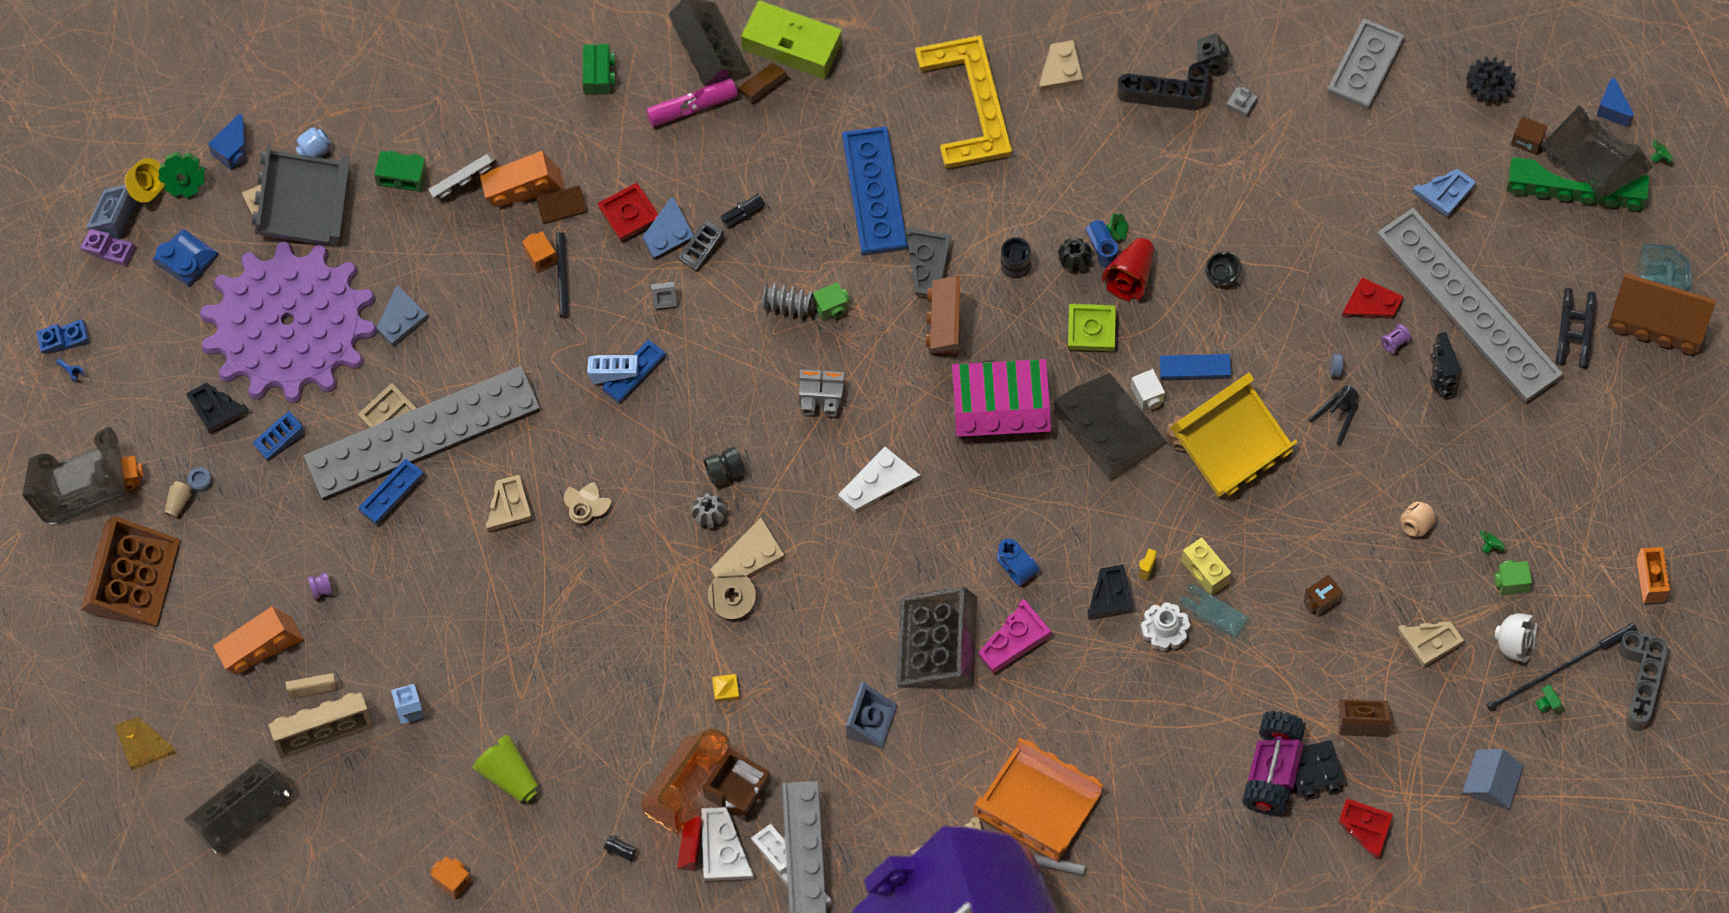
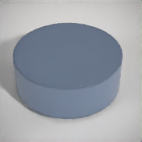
M1332 354L1329 374L1330 377L1339 378L1343 369V356L1341 354Z
M198 467L189 472L187 481L193 491L204 492L210 488L212 477L207 469Z

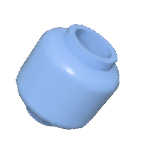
M312 127L297 138L299 146L296 150L299 155L320 158L329 152L331 141L321 128L318 130Z

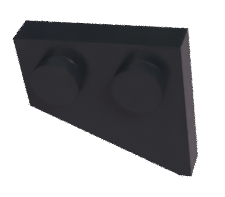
M208 383L186 393L189 402L208 433L249 413L246 405L235 402L231 399V396L217 391L215 387Z

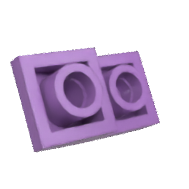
M90 229L81 246L82 251L122 266H127L136 248L132 242L114 239L110 233Z

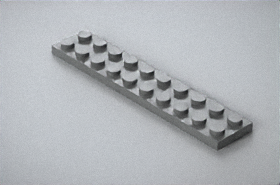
M1414 208L1377 232L1379 240L1525 403L1562 378L1563 373Z
M519 366L303 456L321 498L325 499L395 470L405 459L412 463L540 410V407L522 366Z

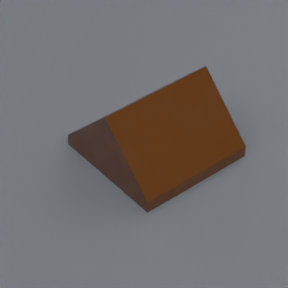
M1339 699V735L1388 737L1391 726L1388 701Z

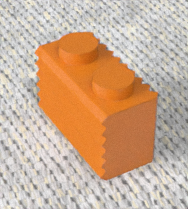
M1663 547L1642 548L1638 553L1636 561L1643 603L1665 602L1670 592L1669 575L1666 570V557H1664Z

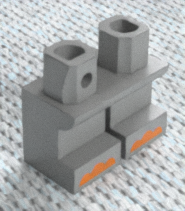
M800 369L799 405H801L803 415H814L815 406H824V415L836 417L839 407H842L845 384L844 372L823 371L821 392V371Z

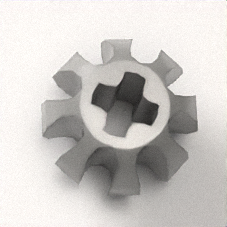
M704 493V497H697L694 500L691 514L693 518H696L695 522L699 526L707 525V528H714V524L720 525L724 521V515H726L727 510L725 503H722V498L717 494L711 496L710 493Z

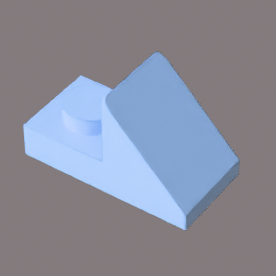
M415 684L391 690L401 724L424 718Z

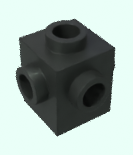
M1218 33L1197 40L1198 53H1196L1197 62L1204 63L1208 67L1209 73L1229 66L1228 56H1230V50Z

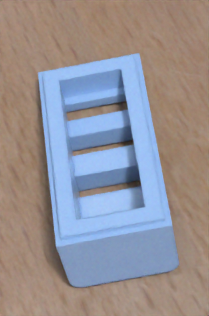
M637 355L590 356L588 358L587 373L593 384L634 377L638 374L639 358Z

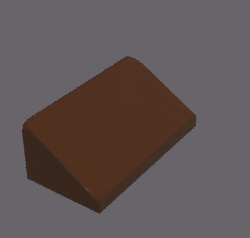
M771 63L739 86L737 90L752 105L787 79L786 71Z
M580 186L536 197L543 224L587 213Z

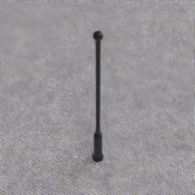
M1633 622L1629 623L1628 626L1600 640L1599 644L1495 702H1488L1487 709L1490 711L1495 710L1497 705L1601 648L1606 649L1621 641L1626 632H1638L1637 627Z

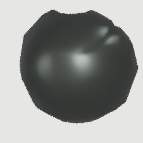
M1231 251L1214 253L1206 262L1205 273L1207 279L1214 285L1221 287L1233 284L1240 275L1242 267L1240 259Z

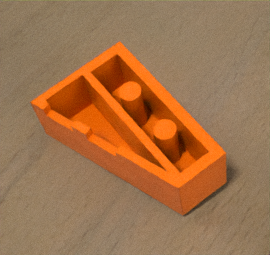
M543 151L480 174L485 198L494 207L534 199L541 195L564 190L560 168Z
M271 606L213 645L225 669L237 674L246 671L249 667L304 639L292 617Z

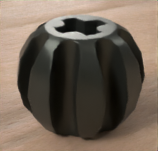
M1077 237L1076 240L1072 238L1066 239L1058 250V260L1061 266H1067L1066 269L1072 272L1074 269L1078 271L1085 269L1092 258L1091 247L1088 243H1083L1082 238Z

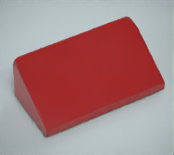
M696 816L686 821L683 825L677 868L680 870H696L702 833L701 817Z

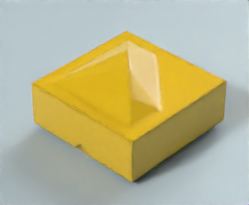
M1148 549L1145 558L1139 561L1140 579L1149 580L1156 563L1157 553L1155 550Z
M736 674L712 677L715 702L739 699Z

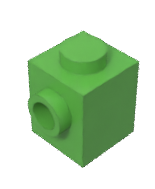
M838 282L813 292V304L822 322L831 318H839L848 311L849 295L845 288L841 289Z
M1509 560L1499 564L1497 573H1494L1495 587H1499L1500 595L1527 593L1530 591L1532 580L1528 561L1516 562Z

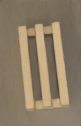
M334 673L287 681L286 689L289 698L293 699L336 691L337 683Z

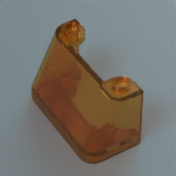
M708 729L688 735L642 797L641 809L643 813L677 835L684 825L678 815L683 804L681 787L697 765L708 771L710 766L720 762L728 748H730L729 736L716 729Z

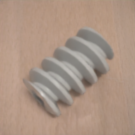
M767 282L762 297V309L767 310L771 305V311L773 312L780 308L781 314H785L789 310L790 316H794L797 312L798 317L803 318L810 311L813 291L810 290L808 295L804 296V289L802 288L798 294H795L794 286L787 292L785 284L778 290L777 282H774L771 288Z

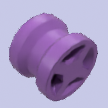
M326 572L321 573L316 578L313 576L308 577L314 600L319 599L321 595H333Z

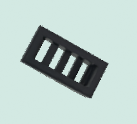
M705 220L684 248L678 260L697 272L724 240V231L708 220ZM703 239L708 242V246L701 242V240ZM698 247L699 249L703 250V253L699 252L694 248ZM691 253L692 255H694L695 257H697L698 260L695 261L694 259H692V258L689 257L688 255Z

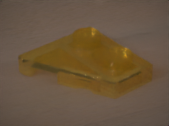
M139 717L114 725L131 771L176 754L174 748Z

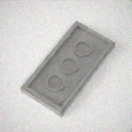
M1363 18L1327 89V93L1369 110L1405 35Z

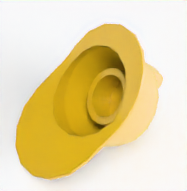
M143 158L125 176L126 190L134 200L140 203H147L152 200L165 185V183H161L158 179V170L161 164L157 160Z

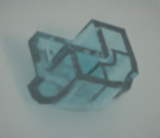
M1643 244L1639 255L1638 277L1690 292L1692 284L1689 259H1686L1681 252L1674 249L1675 246Z

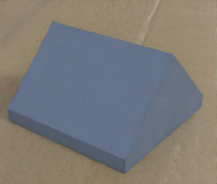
M125 185L103 191L86 229L110 233L113 238L120 240L137 203L129 195Z
M861 682L846 724V738L882 748L897 704L865 682Z
M1504 749L1476 750L1462 795L1509 810L1523 765Z

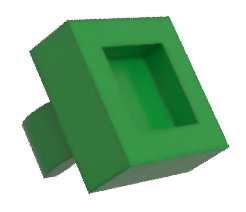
M1550 684L1542 688L1546 697L1540 698L1535 702L1542 713L1547 712L1551 708L1557 714L1566 710Z

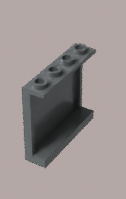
M268 143L267 150L261 152L260 164L264 165V169L258 173L257 184L261 185V191H256L254 205H258V212L253 211L251 225L255 226L254 234L337 247L350 156L341 155L340 161L270 150L271 143Z

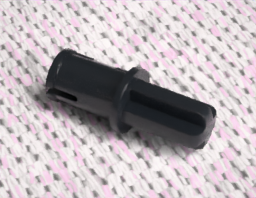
M757 193L743 203L738 202L736 207L720 216L721 221L726 227H729L743 218H749V214L763 208L765 203Z

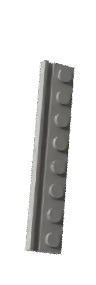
M818 781L782 783L789 913H826Z

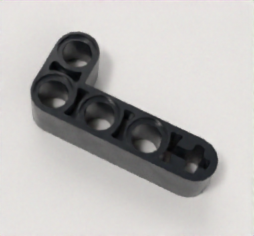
M1201 62L1191 64L1188 69L1187 80L1130 73L1123 74L1118 79L1117 96L1121 101L1127 103L1197 111L1205 103L1208 67ZM1191 95H1198L1199 97L1194 98Z

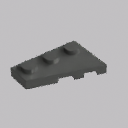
M906 227L915 296L927 298L928 288H932L933 281L943 279L951 235Z

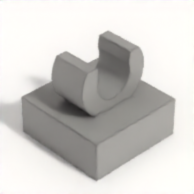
M1237 87L1227 102L1226 108L1246 118L1256 103L1257 96L1250 93L1251 91L1244 87Z
M674 282L651 285L654 309L677 306Z

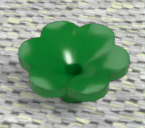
M1655 139L1652 145L1656 152L1650 156L1651 159L1657 163L1664 158L1669 163H1672L1673 156L1663 144H1660Z
M1122 213L1112 214L1111 222L1106 227L1109 233H1112L1115 241L1125 240L1128 223L1125 221Z
M1480 531L1481 538L1485 540L1481 548L1484 552L1489 554L1493 547L1504 551L1505 544L1489 532Z

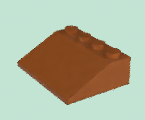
M1625 273L1607 328L1612 329L1618 334L1625 333L1635 336L1642 341L1649 340L1658 343L1662 347L1679 349L1685 354L1698 355L1716 300Z
M113 515L104 524L81 610L103 618L156 627L180 539Z

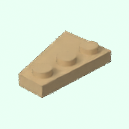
M760 518L710 569V572L714 579L727 571H737L749 578L785 558L762 518Z

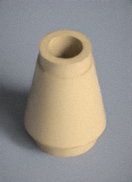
M174 481L173 486L170 485L164 513L177 518L192 496L190 493L192 488L184 483Z

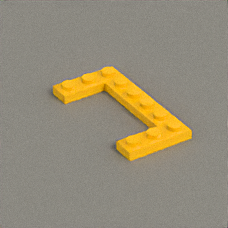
M981 35L915 48L920 72L964 63L983 137L940 145L945 169L1012 156L1010 142Z

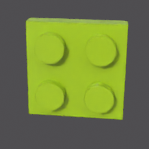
M1069 304L1068 350L1114 351L1116 305Z

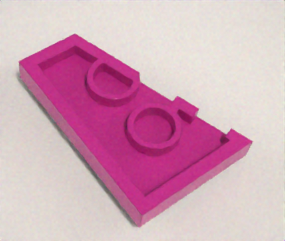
M1024 598L1018 604L1019 607L1016 611L1007 617L1006 623L1002 628L995 632L979 651V658L992 674L1052 636L1051 630Z

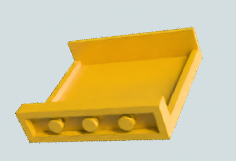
M1250 372L1170 426L1218 497L1224 493L1229 496L1240 489L1237 484L1242 481L1247 484L1257 477L1255 473L1257 470L1262 468L1265 471L1275 464L1274 458L1277 456L1284 458L1293 451L1291 447L1297 443L1296 439L1290 442L1250 384L1254 381Z

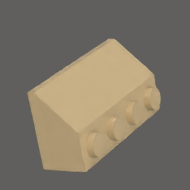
M361 692L357 694L349 693L342 699L334 702H323L319 707L311 710H300L296 715L290 717H279L273 723L268 724L280 758L372 727Z

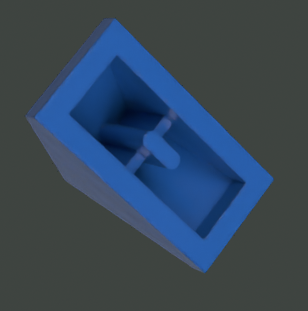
M1612 78L1601 100L1596 116L1629 127L1632 124L1634 113L1616 79Z

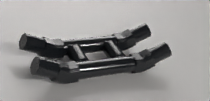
M1566 288L1563 293L1555 362L1565 364L1568 340L1582 342L1579 366L1588 367L1596 309V293L1593 291L1588 292L1585 312L1572 310L1573 290ZM1570 319L1584 321L1583 332L1569 330Z

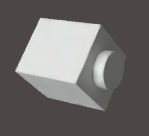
M1153 369L1132 377L1131 390L1142 411L1148 408L1155 409L1164 402L1165 391Z

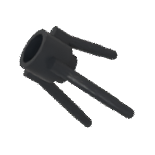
M1344 386L1340 392H1336L1325 405L1309 418V421L1313 422L1331 405H1333L1330 409L1331 413H1334L1338 408L1342 410L1349 409L1337 439V445L1341 444L1353 413L1358 407L1356 403L1359 398L1358 392L1350 386Z

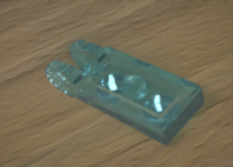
M1190 585L1187 589L1188 592L1201 600V603L1198 606L1192 599L1182 596L1179 600L1182 606L1192 611L1195 616L1235 639L1248 621V617L1209 593L1206 594L1201 588Z

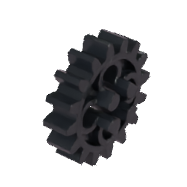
M1485 57L1484 62H1481L1479 59L1476 60L1475 66H1470L1466 76V87L1471 88L1470 95L1477 94L1476 100L1479 101L1483 98L1485 99V104H1488L1489 100H1493L1494 104H1497L1499 98L1503 102L1506 101L1507 95H1512L1516 85V81H1514L1516 74L1511 73L1512 66L1505 67V60L1499 63L1497 62V57H1494L1493 61H1489L1488 57ZM1498 71L1496 78L1492 79L1493 72ZM1490 82L1489 89L1484 90L1486 87V83Z

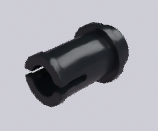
M616 835L614 837L609 836L604 845V849L607 850L608 854L612 852L628 861L632 860L637 847L619 840Z

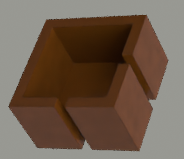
M728 748L703 785L704 798L720 807L726 804L728 812L746 821L757 804L756 798L760 799L771 783L770 771Z

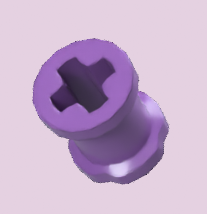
M1398 324L1393 332L1389 335H1383L1380 340L1384 348L1390 354H1394L1402 344L1412 341V337L1405 326Z

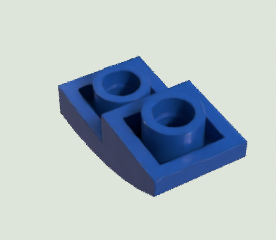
M83 319L62 327L55 324L36 332L41 353L67 350L90 342L86 322Z

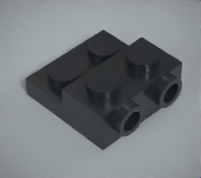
M1446 332L1437 334L1435 344H1433V353L1430 355L1433 365L1430 384L1432 389L1437 391L1439 397L1449 398L1457 393L1462 370Z
M1328 740L1303 746L1293 787L1296 798L1304 797V799H1310L1317 796L1318 793L1327 792L1331 794L1344 788L1345 777L1340 761L1336 757L1332 741Z

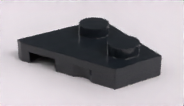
M1124 564L1100 568L1090 608L1087 612L1088 619L1133 611V603Z

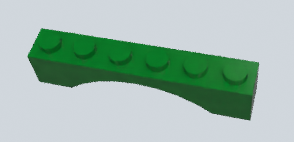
M1512 157L1509 165L1506 192H1512L1515 195H1534L1538 198H1557L1561 201H1579L1584 204H1602L1611 208L1616 206L1636 211L1644 210L1650 175L1626 172L1607 181L1593 183L1577 182L1551 173L1535 160Z

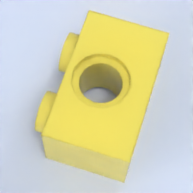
M1202 537L1183 550L1181 562L1210 597L1230 584L1232 572Z

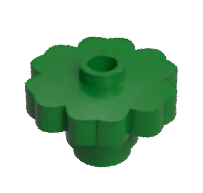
M174 152L172 155H167L165 162L160 165L158 179L161 183H165L164 190L176 197L182 194L185 197H190L197 194L199 187L204 184L206 170L204 167L199 166L200 159L193 154L186 153L182 156L181 153Z

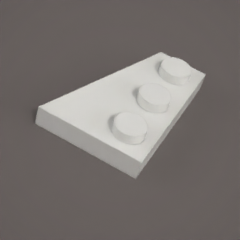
M491 151L428 190L433 197L439 194L442 198L452 192L451 186L459 183L462 186L472 179L470 175L478 171L481 174L490 169L489 163L494 161L496 157Z
M884 447L838 494V499L857 513L879 501L881 497L902 489V486L910 482L919 480L920 474Z
M702 808L704 881L753 879V874L737 838L727 808Z

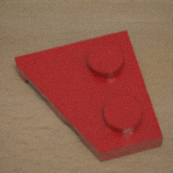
M1361 277L1342 312V317L1349 318L1350 315L1363 316V318L1380 317L1381 319H1393L1404 296Z
M1346 798L1338 824L1374 858L1378 859L1393 813Z

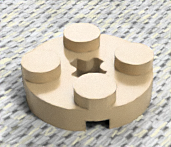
M727 571L721 573L709 586V604L723 618H740L748 613L755 603L756 591L754 584L747 576L740 572ZM729 588H734V591L739 593V597L735 598V602H730L729 598H725V593L729 592Z

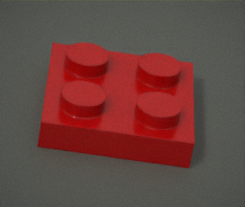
M637 182L597 203L598 209L620 242L650 227L658 216V213Z

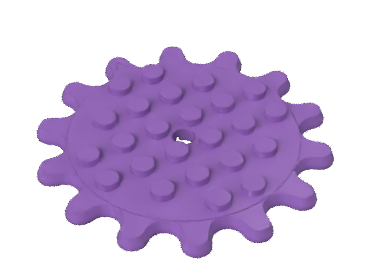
M280 242L276 247L275 256L268 261L259 260L251 252L245 253L241 258L244 273L237 278H230L225 275L217 276L214 281V287L223 295V300L216 305H206L200 311L201 319L204 322L214 324L217 328L215 334L204 339L202 342L203 352L209 355L221 353L226 357V363L219 370V378L224 382H231L239 376L247 377L250 380L248 393L253 399H261L271 387H280L284 392L285 400L289 403H296L301 399L302 388L308 383L317 384L324 392L333 391L337 384L333 373L337 367L344 365L357 369L363 364L364 359L362 355L354 349L355 342L361 338H372L377 333V327L373 322L363 320L360 317L361 310L373 304L375 300L374 293L368 289L353 290L350 287L351 280L357 275V267L351 262H346L336 268L328 267L326 264L328 251L321 245L315 246L305 257H296L289 243ZM283 317H294L293 323L289 325L282 323Z

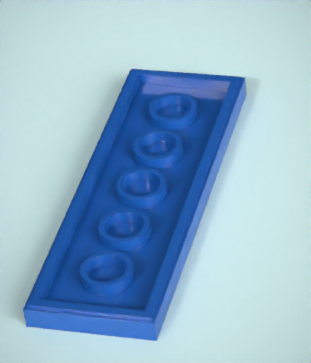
M887 126L842 132L861 255L907 250Z

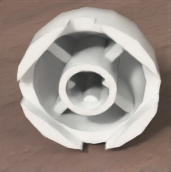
M1516 613L1507 617L1501 626H1497L1495 639L1498 640V646L1503 655L1512 660L1525 663L1529 660L1531 656L1526 655L1528 648L1534 649L1538 626L1537 623H1533L1536 616Z

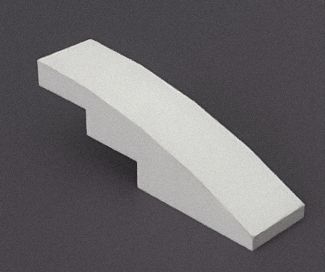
M770 824L754 835L751 840L788 888L785 840ZM825 893L826 908L832 905V901Z

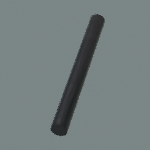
M558 232L556 233L559 316L560 318H568L565 233Z

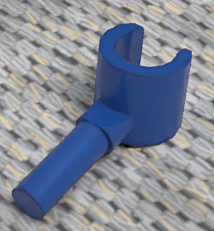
M60 358L57 359L56 363L70 374L72 382H78V379L73 376L74 373L79 372L84 376L83 369L80 366L72 367Z

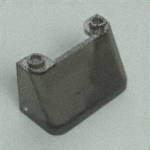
M1580 105L1542 144V147L1547 152L1545 157L1553 164L1558 162L1585 181L1598 196L1602 194L1608 196L1645 176L1653 168L1641 147L1633 142L1625 144L1602 128L1597 120H1590L1587 110Z
M111 427L102 429L95 434L94 443L97 449L59 463L54 456L44 453L29 458L22 496L42 521L47 524H58L123 498L126 484L119 440Z

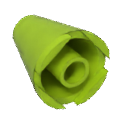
M507 734L497 741L499 745L496 744L487 749L476 760L472 768L519 802L523 800L529 802L537 795L538 792L535 789L538 787V784L512 738Z

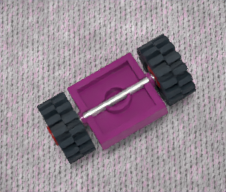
M1270 711V713L1265 712L1263 714L1259 734L1264 740L1257 741L1248 782L1246 783L1242 803L1245 807H1248L1247 809H1254L1256 813L1262 812L1263 815L1270 814V816H1275V814L1279 816L1285 813L1289 798V791L1286 788L1294 787L1304 745L1302 739L1306 723L1303 722V719L1297 718L1296 715L1291 716L1290 713L1286 712L1284 714L1282 711H1277V713Z

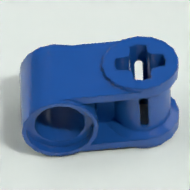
M1004 539L1000 542L997 561L1017 585L1021 586L1040 571L1034 559L1015 540Z

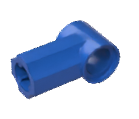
M1096 220L1085 227V231L1098 256V263L1106 268L1118 257V244L1112 239L1104 221Z

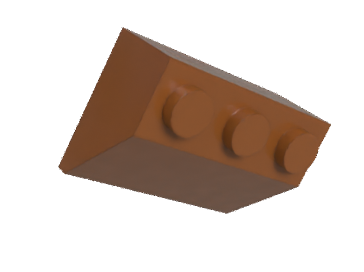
M961 276L934 280L932 288H928L927 302H932V310H927L926 324H931V333H926V347H930V354L958 355Z

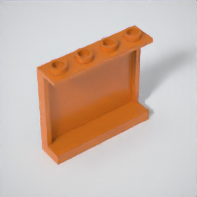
M1019 737L1015 750L983 798L979 797L975 803L973 815L1058 863L1100 799L1104 785L1097 778L1080 772L1076 766L1060 761L1053 753L1044 752L1037 748L1033 742L1025 741Z

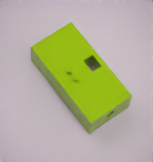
M758 0L741 35L743 51L822 79L826 78L842 45V29Z

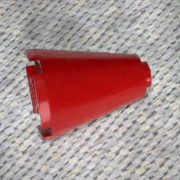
M1136 238L1103 271L1101 280L1102 282L1105 280L1108 285L1106 289L1115 297L1130 301L1131 298L1139 300L1144 295L1155 247L1150 240Z

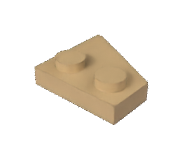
M1073 40L1051 44L1039 83L1040 91L1083 83Z

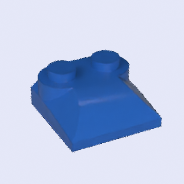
M183 228L169 242L158 246L153 262L190 287L219 253Z

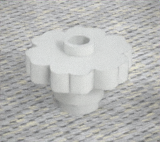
M1165 602L1161 607L1157 605L1151 606L1144 613L1145 621L1141 623L1143 639L1151 641L1152 648L1166 651L1169 647L1179 648L1181 644L1186 642V633L1190 629L1188 615L1179 613V606Z

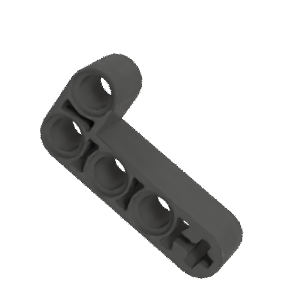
M1628 631L1621 640L1619 653L1623 658L1638 662L1640 665L1626 723L1630 729L1640 731L1646 728L1652 715L1668 646L1659 637L1637 631ZM1626 643H1634L1637 648H1630ZM1650 649H1656L1660 654L1655 655L1651 653ZM1650 670L1655 676H1648L1644 671ZM1639 692H1646L1649 697L1644 698ZM1638 709H1643L1641 719L1637 718Z

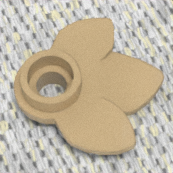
M595 482L586 485L580 491L568 487L564 494V502L569 508L570 519L576 524H585L592 517L604 515L611 505V499L599 497V490ZM583 511L585 515L578 516L577 513Z

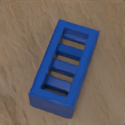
M288 411L253 442V445L268 461L303 436L305 432L299 421ZM288 425H291L293 427L291 431L287 427ZM283 430L286 436L283 437L279 432ZM275 436L279 442L276 444L271 437ZM267 441L272 448L268 450L263 444Z

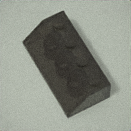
M681 0L668 13L672 26L677 31L681 43L685 47L690 61L699 75L700 81L705 86H710L730 78L734 82L751 74L715 2Z
M259 759L184 820L214 853H218L227 849L230 846V842L236 837L247 833L250 826L255 822L267 817L269 811L275 806L283 804L293 791L278 770L264 760Z

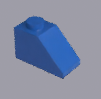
M240 113L208 143L211 155L230 170L236 165L241 164L247 155L246 126Z

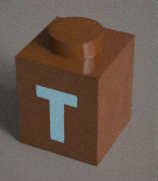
M1522 116L1514 132L1511 145L1537 155L1539 148L1544 149L1549 136L1545 135L1548 126Z
M1328 574L1305 590L1304 604L1310 612L1314 611L1319 617L1341 602L1343 592Z

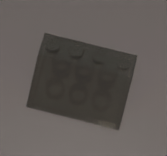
M1110 373L1072 388L1054 402L1055 415L1110 481L1167 444L1165 438Z
M965 586L901 597L897 687L957 689L974 686L978 597Z

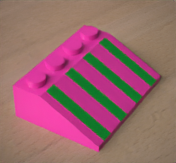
M1046 359L952 364L955 433L957 437L1051 431Z

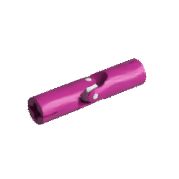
M730 78L697 90L694 93H688L646 108V113L651 126L656 127L695 113L700 109H706L737 98L738 94L735 84ZM685 102L688 108L680 109V106Z

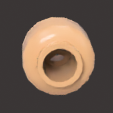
M1417 501L1413 502L1404 511L1400 522L1406 534L1421 537L1435 524L1436 516L1430 505Z

